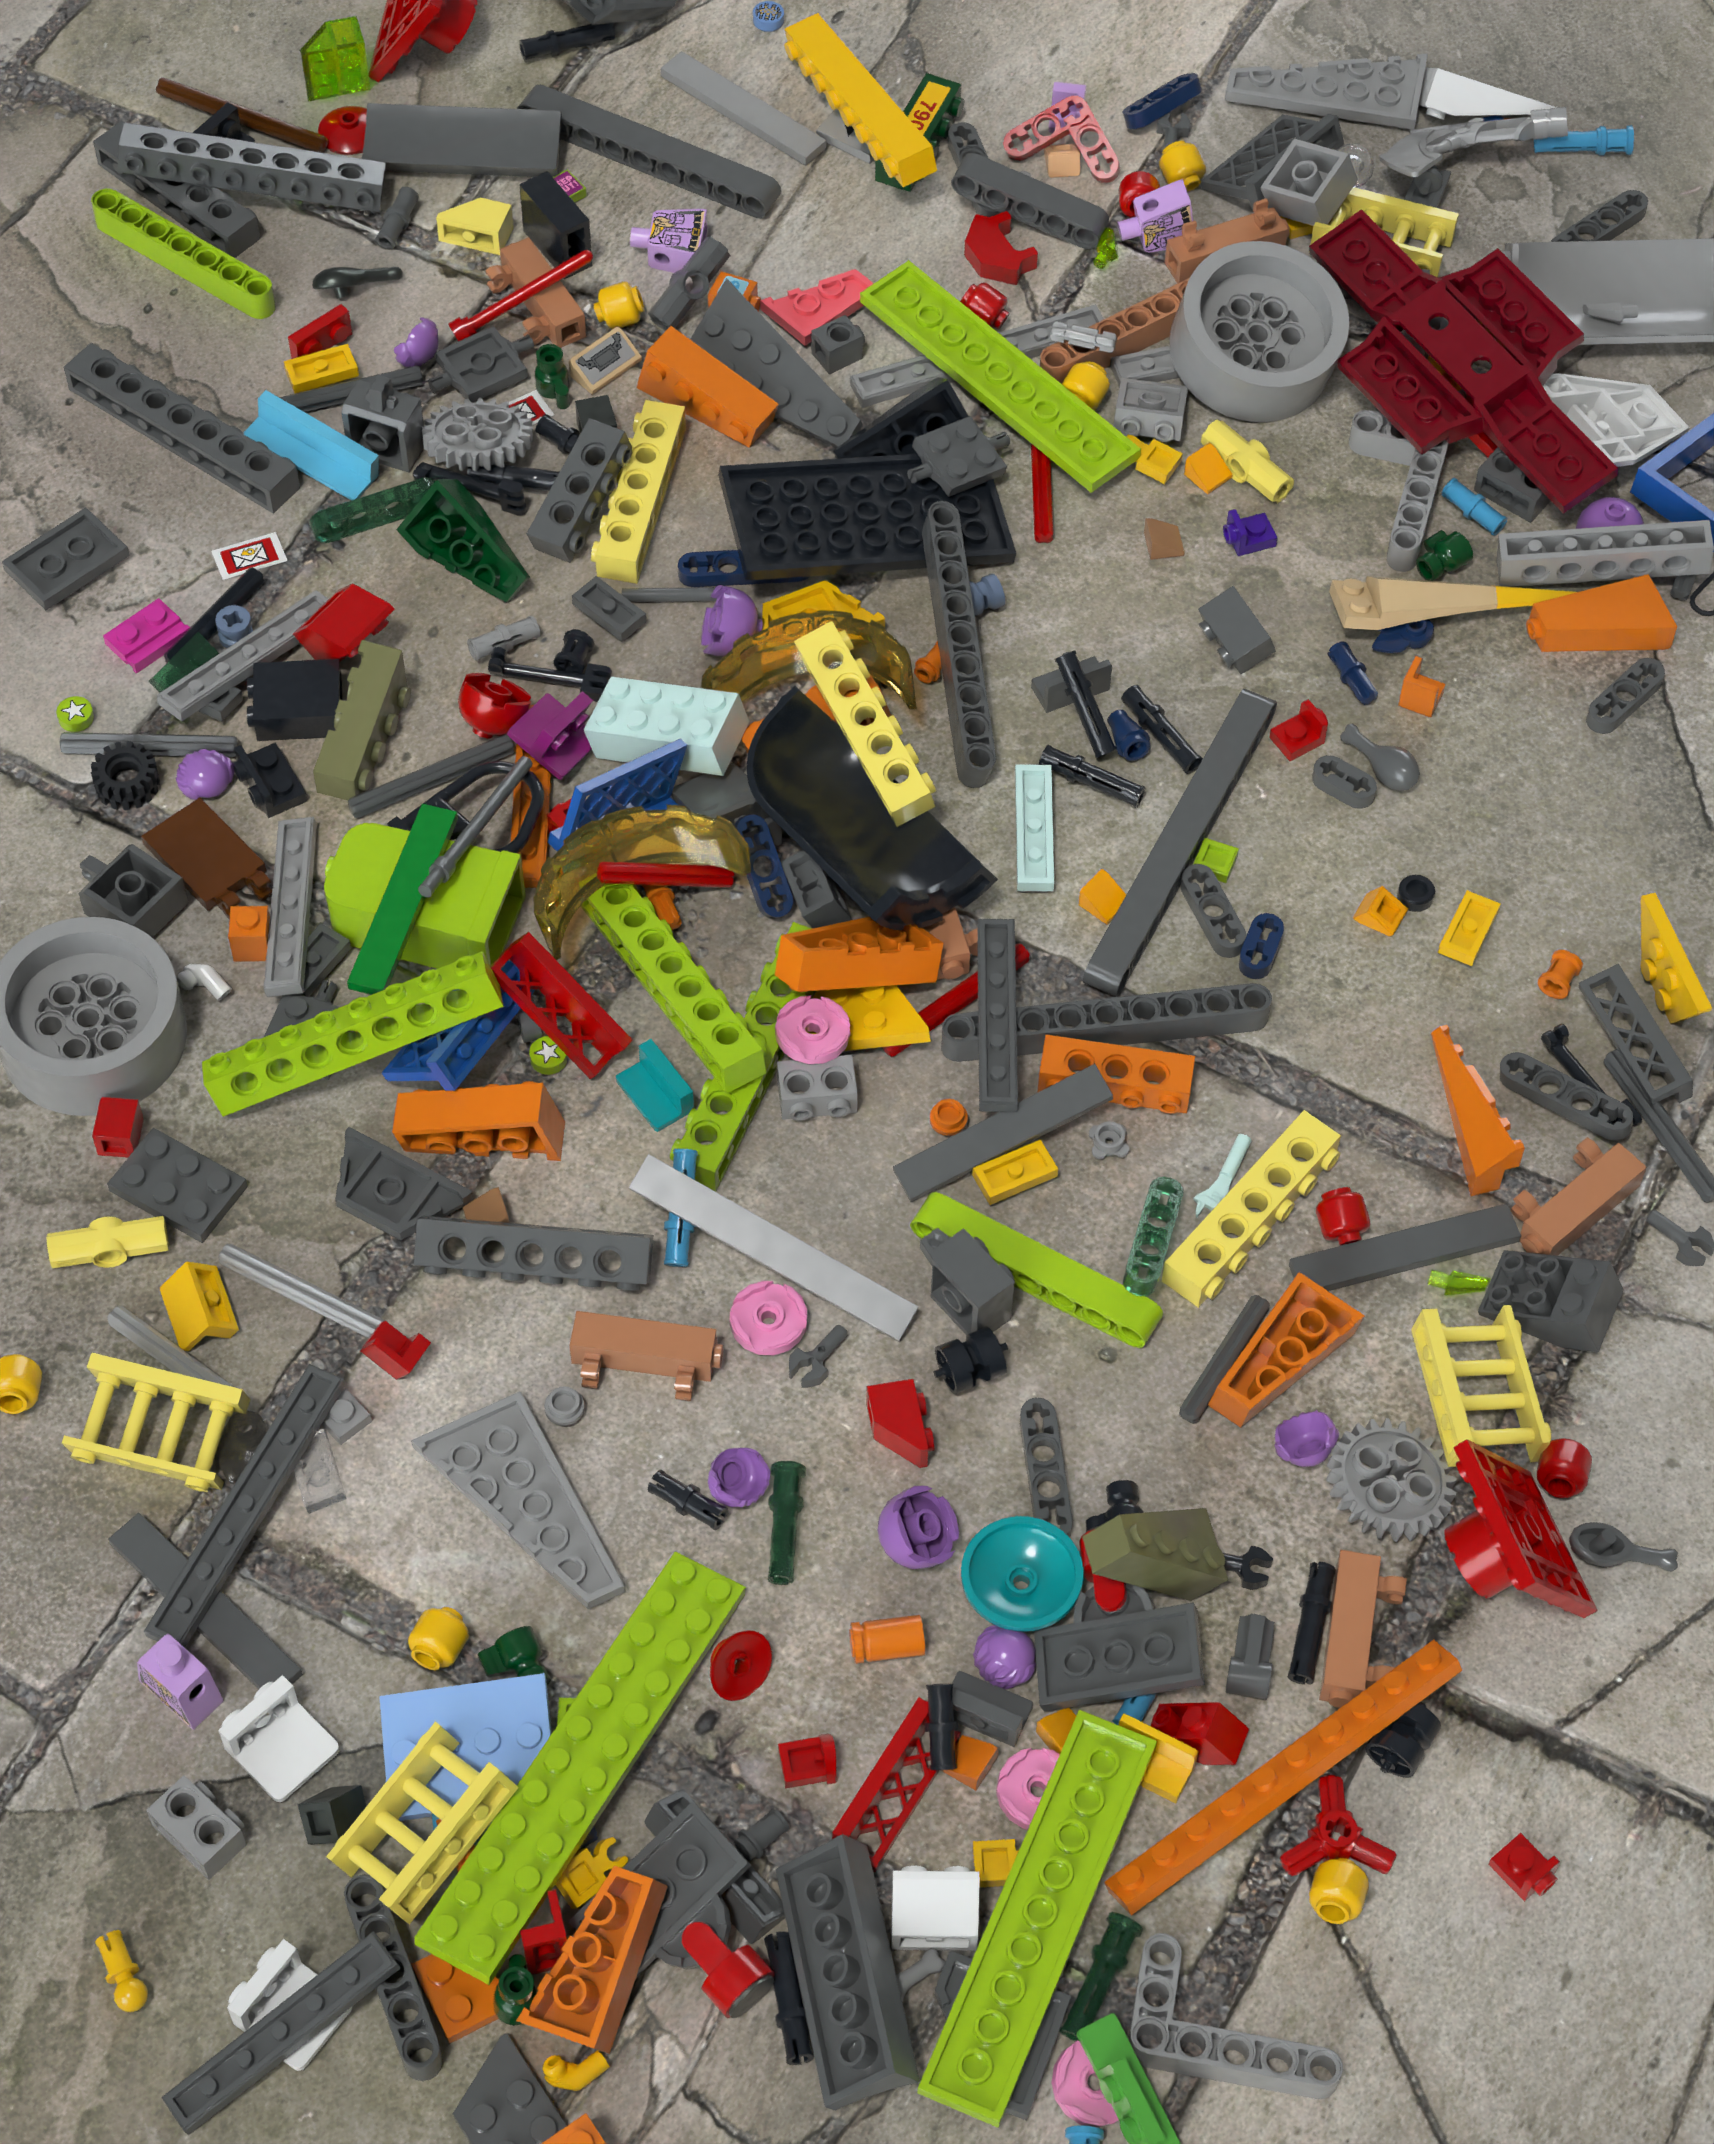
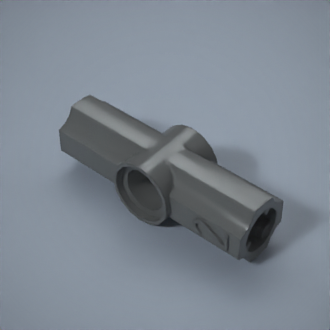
M710 236L706 237L684 267L671 276L668 288L648 312L651 320L658 327L665 331L670 326L676 328L696 300L703 298L707 294L709 283L731 256L728 249L721 242ZM688 277L693 282V288L690 293L685 286Z

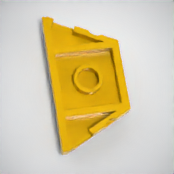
M827 580L763 603L762 630L801 617L815 620L820 615L852 617L872 623L880 628L885 627V617L881 613L877 612L873 615L861 607L860 600L850 594L842 593L837 586ZM815 620L816 629L832 621L838 632L845 630L849 638L850 631L857 630L858 635L862 634V629H869L868 633L876 631L871 627L855 622ZM812 621L791 624L762 635L761 670L763 673L801 659L794 641L813 631Z
M1656 893L1642 895L1640 966L1644 979L1650 981L1655 991V1000L1660 1011L1665 1012L1670 1024L1711 1011L1712 1006Z
M897 985L817 990L813 998L820 1000L821 996L833 1000L842 1006L848 1015L850 1038L844 1051L931 1042L929 1027ZM813 1031L807 1032L809 1034H817Z

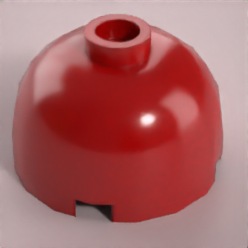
M470 673L466 674L458 698L459 711L468 725L473 727L472 731L480 737L492 738L493 735L501 736L507 734L509 729L529 710L531 704L530 694L511 681L502 679L501 684L490 682L491 675Z

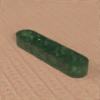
M421 478L323 509L312 516L309 525L317 541L329 543L405 519L435 481L431 478ZM393 502H399L397 505L385 509V507ZM366 512L362 517L352 519L357 514Z
M1157 1177L1151 1182L1123 1276V1285L1126 1290L1136 1296L1151 1295L1155 1292L1184 1194L1182 1185L1171 1177ZM1161 1194L1169 1195L1166 1205L1159 1203ZM1154 1217L1160 1218L1164 1222H1166L1167 1225L1164 1227H1156L1152 1225L1148 1221V1219ZM1145 1244L1152 1245L1158 1249L1159 1253L1148 1254L1140 1246ZM1140 1266L1148 1268L1145 1279L1137 1277Z

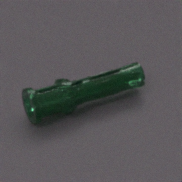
M779 1461L773 1463L770 1467L774 1481L773 1494L768 1498V1505L770 1510L773 1511L768 1581L776 1585H788V1583L792 1584L794 1582L796 1527L798 1513L804 1507V1499L801 1497L802 1478L806 1476V1467L794 1461Z
M1115 1912L1108 1914L1106 1918L1108 1926L1100 1943L1094 1945L1091 1950V1958L1094 1961L1078 1991L1068 2017L1060 2029L1062 2035L1074 2042L1079 2041L1076 2035L1077 2031L1094 2022L1116 1973L1122 1972L1128 1965L1126 1957L1135 1937L1138 1938L1142 1935V1926L1125 1915ZM1095 1985H1096V1989H1095V1991H1094V1993H1093V1995H1092V1997H1091V2000H1090V2002H1089V2004H1088V2006H1087L1085 2012L1083 2013V2011H1084V2009H1085V2007H1086V2005H1087V2002H1088V2000H1089V1998H1090V1996H1091V1994H1092V1992H1093V1990H1094V1987H1095Z

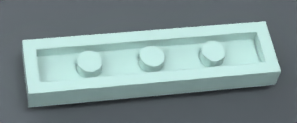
M1015 764L1017 891L1053 892L1054 853L1051 765Z

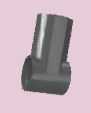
M1258 1614L1240 1616L1234 1656H1231L1226 1693L1267 1700L1272 1672V1663H1269L1275 1622L1270 1621L1266 1616Z

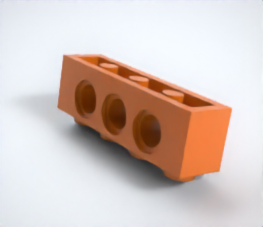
M1045 1035L1038 1092L1075 1074L1074 1070L1081 1071L1096 1064L1113 1094V1100L1109 1101L1110 1103L1122 1104L1128 1108L1144 1107L1158 1109L1169 1114L1177 1112L1187 1114L1195 1056ZM1110 1076H1119V1077H1121V1078H1120V1079H1114V1078H1111ZM1148 1081H1156L1159 1084H1150Z

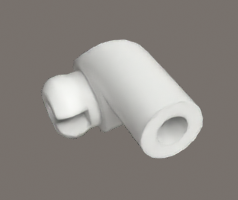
M189 964L184 967V971L177 975V981L184 990H191L195 985L205 986L217 1001L222 1000L232 990L216 970L209 965Z

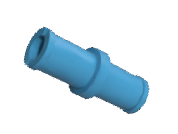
M1452 478L1443 488L1441 496L1447 498L1460 508L1465 518L1468 520L1474 519L1493 536L1497 535L1506 525L1508 519L1506 516L1501 515L1487 504L1486 498L1483 495L1474 494L1461 484L1458 479Z

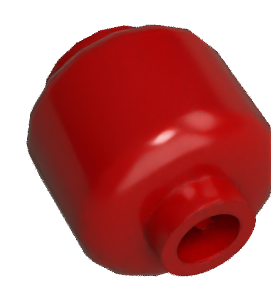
M1136 171L1124 177L1118 189L1119 206L1124 215L1129 218L1135 217L1133 200L1138 196L1160 188V184L1155 176L1148 172Z
M985 282L980 283L978 286L972 284L960 301L992 328L994 326L998 330L1010 314L1005 310L1008 304L1007 297Z
M1350 1187L1337 1188L1322 1194V1201L1316 1205V1215L1324 1239L1338 1241L1340 1246L1361 1241V1234L1366 1232L1371 1224L1362 1194L1351 1192Z
M1560 1438L1550 1441L1548 1447L1541 1453L1538 1462L1537 1480L1540 1486L1550 1495L1557 1498H1569L1582 1493L1588 1485L1592 1467V1456L1589 1450L1573 1439Z

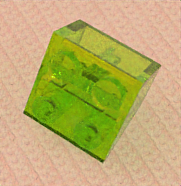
M357 16L324 22L300 49L308 102L371 90L365 43Z

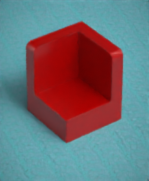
M102 1097L100 1099L92 1134L98 1155L128 1158L139 1145L144 1120L139 1100Z
M383 1321L376 1327L360 1352L397 1380L412 1371L431 1342L420 1333L408 1339L387 1321Z

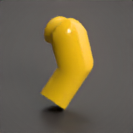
M598 2050L579 2064L564 2061L559 2055H553L548 2057L542 2066L547 2083L556 2088L572 2091L582 2090L610 2068L608 2062Z

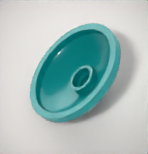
M1007 1517L987 1525L972 1538L964 1552L961 1564L962 1587L970 1605L988 1622L1012 1631H1035L1057 1623L1074 1607L1083 1585V1563L1074 1542L1057 1526L1035 1517ZM1021 1581L1025 1582L1028 1587L1018 1589L1014 1584Z

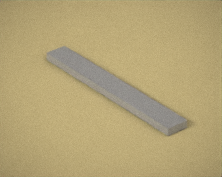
M1095 304L999 332V334L1026 356L1033 358L1040 356L1042 351L1048 346L1057 343L1051 340V329L1055 321L1068 323V327H1072V324L1089 327L1104 320ZM925 355L852 375L850 376V386L863 408L911 394L937 377L948 379L949 382L955 380Z
M649 1154L629 1186V1189L898 1342H900L919 1308L901 1296Z

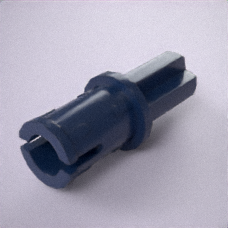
M1341 641L1334 644L1329 649L1328 656L1338 668L1342 683L1350 686L1357 699L1363 705L1370 704L1373 700L1377 699L1378 692L1365 674L1366 666L1356 659L1347 642Z

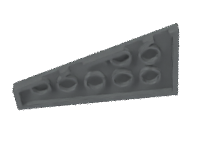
M726 278L690 340L777 402L779 405L775 414L776 418L835 448L857 434L863 426L861 420Z

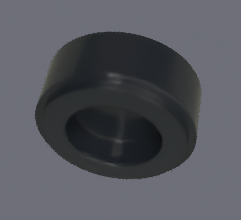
M1409 875L1400 882L1397 899L1409 911L1421 912L1432 905L1435 887L1431 880L1425 876Z

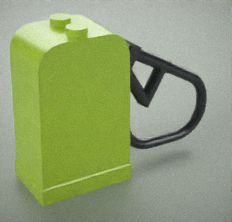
M492 761L477 765L423 804L457 811L448 803L452 798L481 777L490 774L507 775L515 764L504 761ZM529 770L522 779L530 788L532 799L516 838L508 845L494 850L470 845L456 863V870L449 880L441 883L431 897L425 898L401 960L438 969L454 963L463 956H471L483 951L491 966L504 952L526 897L521 854L517 853L528 843L544 803L542 784L533 772ZM421 805L402 819L396 816L387 823L388 826L377 823H363L354 826L343 837L336 855L330 856L327 861L324 892L332 930L349 939L351 947L361 949ZM458 811V821L444 854L455 842L451 840L457 839L470 822Z

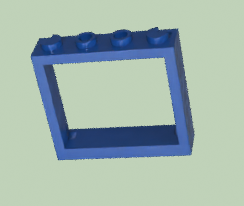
M1713 413L1640 466L1630 493L1670 522L1710 520L1714 546V512L1668 480L1714 446Z

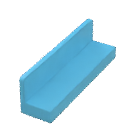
M267 390L258 398V417L244 432V435L256 442L264 443L269 450L280 457L289 458L298 470L353 502L357 501L378 477L379 455Z

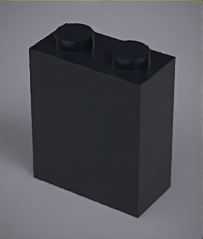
M548 171L519 184L523 231L554 268L583 250L591 251L588 217ZM592 261L587 265L581 267L580 269L576 270L575 272L571 273L570 275L566 276L564 279H567L589 267H592Z
M339 659L253 663V677L247 678L248 698L253 699V706H247L248 727H254L257 741L326 738L328 730L336 731L334 728L335 711L339 700H343V680Z

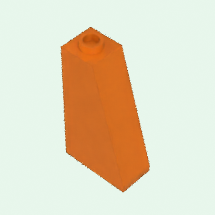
M1649 574L1534 603L1530 618L1526 622L1528 635L1532 640L1535 639L1541 652L1666 650L1671 648L1677 630V625Z

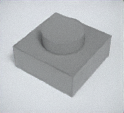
M345 1388L324 1419L322 1426L342 1445L370 1424L372 1420L368 1411Z

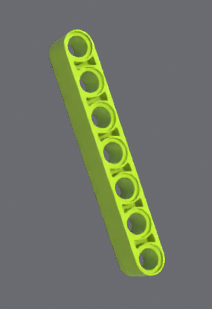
M104 188L92 195L91 203L96 225L105 234L252 318L264 319L274 313L276 306L272 283L264 274L116 190Z
M938 1192L930 1193L910 1224L912 1231L921 1239L937 1228L949 1237H952L964 1228L973 1238L978 1237L983 1241L989 1251V1255L998 1265L1004 1264L1011 1271L1015 1280L1014 1287L1130 1346L1144 1347L1163 1316L1161 1307L1150 1298Z

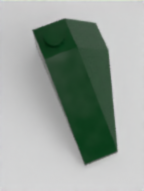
M437 479L396 529L419 555L445 566L446 570L472 581L473 585L506 603L512 600L530 578L483 507L458 479Z

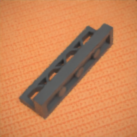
M1619 963L1579 982L1580 991L1651 1104L1653 1105L1673 1094L1679 1103L1693 1097L1692 1078ZM1606 983V988L1613 1000L1597 998L1592 989ZM1604 1008L1609 1009L1608 1015L1605 1012ZM1615 1011L1623 1013L1631 1026V1030L1614 1026L1612 1018ZM1622 1037L1628 1038L1626 1043L1624 1042ZM1633 1040L1641 1042L1650 1056L1649 1060L1632 1055L1630 1048ZM1641 1067H1645V1068H1646L1645 1073L1643 1072V1070L1641 1069ZM1651 1070L1659 1071L1667 1085L1654 1090L1648 1080Z

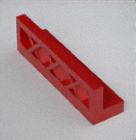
M527 932L511 943L490 966L500 987L589 1079L594 1078L613 1056L625 1050L633 1039L530 932ZM509 959L519 969L520 981L511 980L501 970ZM530 989L540 990L546 998V1008H538L531 1001ZM556 1016L566 1017L570 1021L572 1035H564L557 1028ZM582 1043H591L600 1052L601 1056L594 1064L583 1055Z
M920 1697L914 1703L832 1832V1839L844 1834L857 1840L860 1834L877 1831L881 1844L874 1856H870L873 1872H876L940 1771L930 1770V1767L927 1768L926 1761H930V1752L923 1753L920 1739L925 1733V1723L929 1722L928 1702ZM954 1731L955 1745L961 1737V1732ZM916 1747L918 1755L910 1756ZM920 1763L923 1772V1778L920 1783L902 1787L899 1777L902 1767ZM895 1781L896 1788L889 1790L890 1786ZM912 1794L906 1803L905 1795ZM899 1797L902 1807L899 1816L881 1821L877 1809L880 1802ZM873 1815L875 1822L867 1824ZM891 1827V1829L885 1837L883 1829Z

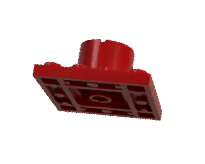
M387 0L368 77L380 82L387 73L392 74L399 63L400 57L402 55L407 56L419 38L446 54L451 53L455 49V45H458L465 36L474 18L478 0Z
M1468 1439L1454 1446L1453 1448L1459 1459L1456 1462L1457 1470L1464 1481L1471 1484L1476 1494L1472 1499L1477 1510L1448 1526L1444 1533L1450 1553H1455L1453 1560L1472 1589L1480 1596H1485L1486 1599H1489L1514 1585L1518 1591H1524L1534 1598L1542 1599L1550 1605H1555L1562 1608L1565 1612H1571L1582 1618L1597 1612L1598 1610L1531 1472Z

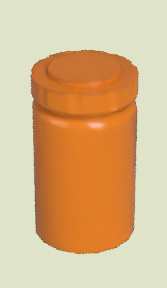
M920 1615L864 1621L861 1625L859 1622H851L850 1647L855 1664L864 1663V1659L871 1662L925 1655L924 1632Z

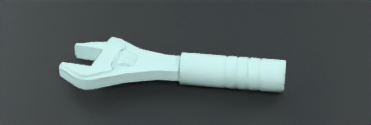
M1238 1134L1219 1173L1218 1179L1209 1189L1194 1197L1193 1200L1197 1203V1218L1204 1207L1212 1211L1228 1194L1229 1186L1252 1142L1249 1136Z

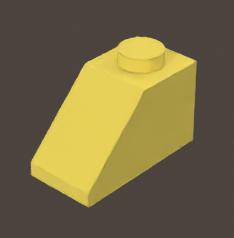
M478 198L440 212L436 217L439 241L500 255V249L505 247L514 228L512 205L485 198Z

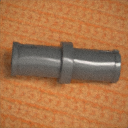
M407 186L401 187L392 207L387 208L384 214L385 221L375 237L377 244L382 248L393 249L402 229L408 227L411 221L409 215L419 199V195L414 189Z

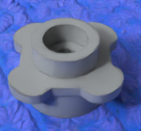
M1110 1121L1091 1127L1089 1137L1093 1139L1094 1143L1092 1155L1097 1159H1104L1106 1156L1112 1155L1125 1157L1129 1153V1146L1125 1143L1126 1128L1122 1124ZM1106 1140H1112V1143L1108 1144Z

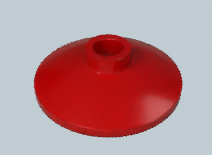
M345 106L326 114L318 127V134L328 139L326 148L343 155L363 153L367 109L359 106Z

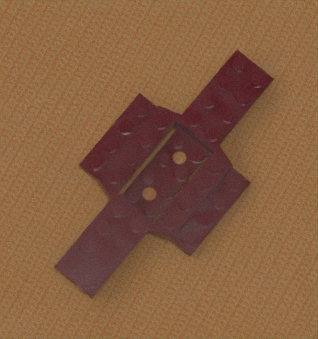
M1362 209L1309 245L1310 255L1378 323L1364 342L1338 359V369L1421 455L1444 439L1450 444L1484 432L1563 514L1618 476V467L1552 402L1543 388L1544 384L1557 369V360L1584 342V333L1498 248L1473 266L1438 278L1424 272ZM1435 317H1444L1449 323L1444 329L1435 330L1429 326V322ZM1402 330H1405L1447 372L1448 376L1474 400V407L1401 333ZM1478 360L1488 361L1492 366L1486 373H1476L1471 367Z

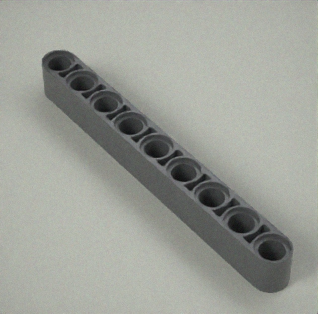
M535 85L517 107V109L561 111V140L755 218L765 216L781 194L779 183L767 174L544 85Z
M938 501L932 504L928 510L922 528V538L957 775L959 780L967 787L979 788L985 785L996 762V752L960 516L953 504Z
M1250 983L1016 1007L1017 1056L1043 1053L1045 1035L1127 1045L1254 1032L1264 1028L1268 1022L1272 995L1265 986ZM1248 1006H1255L1257 1007V1009L1250 1008ZM978 1011L956 1013L944 1020L942 1024L941 1051L947 1059L956 1062L979 1060ZM1143 1017L1147 1018L1148 1020H1141L1139 1018ZM1102 1021H1108V1022H1111V1023H1110V1024H1104V1023H1102ZM1064 1025H1072L1074 1027L1070 1028L1065 1027ZM1027 1029H1036L1038 1031H1029ZM955 1036H961V1037H963V1038H962V1039H955V1038H953V1037H955Z

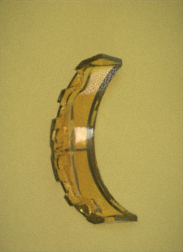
M821 610L811 614L802 612L770 621L768 628L751 637L746 633L734 641L733 649L714 667L710 664L703 674L701 688L739 693L743 702L754 693L777 681L808 673L794 641L832 621L838 632L845 630L854 646V649L850 651L854 660L861 658L872 678L894 690L903 699L909 710L917 709L911 658L904 645H901L891 634L886 632L883 625L873 620L869 623L853 618L852 613ZM833 662L828 668L835 669L843 662Z
M667 805L666 810H644L642 806L615 811L606 814L600 820L590 821L578 828L563 840L564 845L552 858H547L541 868V877L535 896H533L534 915L551 955L558 960L561 958L562 940L571 918L588 897L605 885V883H601L597 879L596 873L599 863H698L724 868L745 876L751 873L749 846L731 821L718 815L714 819L689 812L685 806Z

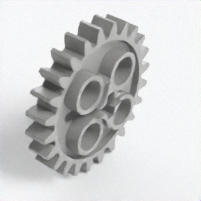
M479 398L476 403L465 399L462 405L453 401L452 408L440 406V413L431 412V419H425V426L422 427L424 450H428V456H435L436 463L446 461V467L448 468L458 464L461 471L467 466H472L473 472H476L479 466H484L489 471L493 464L503 468L504 461L515 463L516 456L524 457L525 450H530L531 442H533L532 420L527 419V412H520L519 406L509 408V402L507 401L498 405L494 398L488 403H484L483 399Z
M1386 1418L1379 1428L1376 1421L1370 1419L1365 1428L1357 1423L1351 1433L1348 1431L1344 1432L1340 1441L1333 1448L1332 1456L1326 1466L1331 1469L1326 1481L1335 1484L1329 1494L1332 1497H1342L1337 1509H1350L1352 1512L1348 1519L1350 1523L1357 1519L1363 1521L1362 1532L1365 1533L1372 1526L1376 1528L1378 1539L1382 1538L1385 1531H1389L1394 1542L1398 1541L1403 1532L1409 1541H1413L1418 1532L1425 1537L1432 1527L1438 1528L1444 1517L1451 1510V1502L1457 1493L1452 1490V1487L1457 1479L1448 1475L1452 1467H1448L1447 1462L1440 1461L1444 1455V1450L1438 1449L1433 1451L1431 1448L1434 1438L1430 1437L1424 1441L1419 1438L1421 1428L1417 1427L1412 1433L1406 1432V1423L1402 1421L1396 1429L1392 1427L1389 1418ZM1362 1463L1367 1464V1465L1370 1466L1371 1468L1366 1467V1466L1363 1465ZM1412 1491L1417 1492V1493L1420 1494L1421 1496L1416 1495V1494L1413 1493ZM1375 1497L1383 1500L1385 1503L1378 1501Z

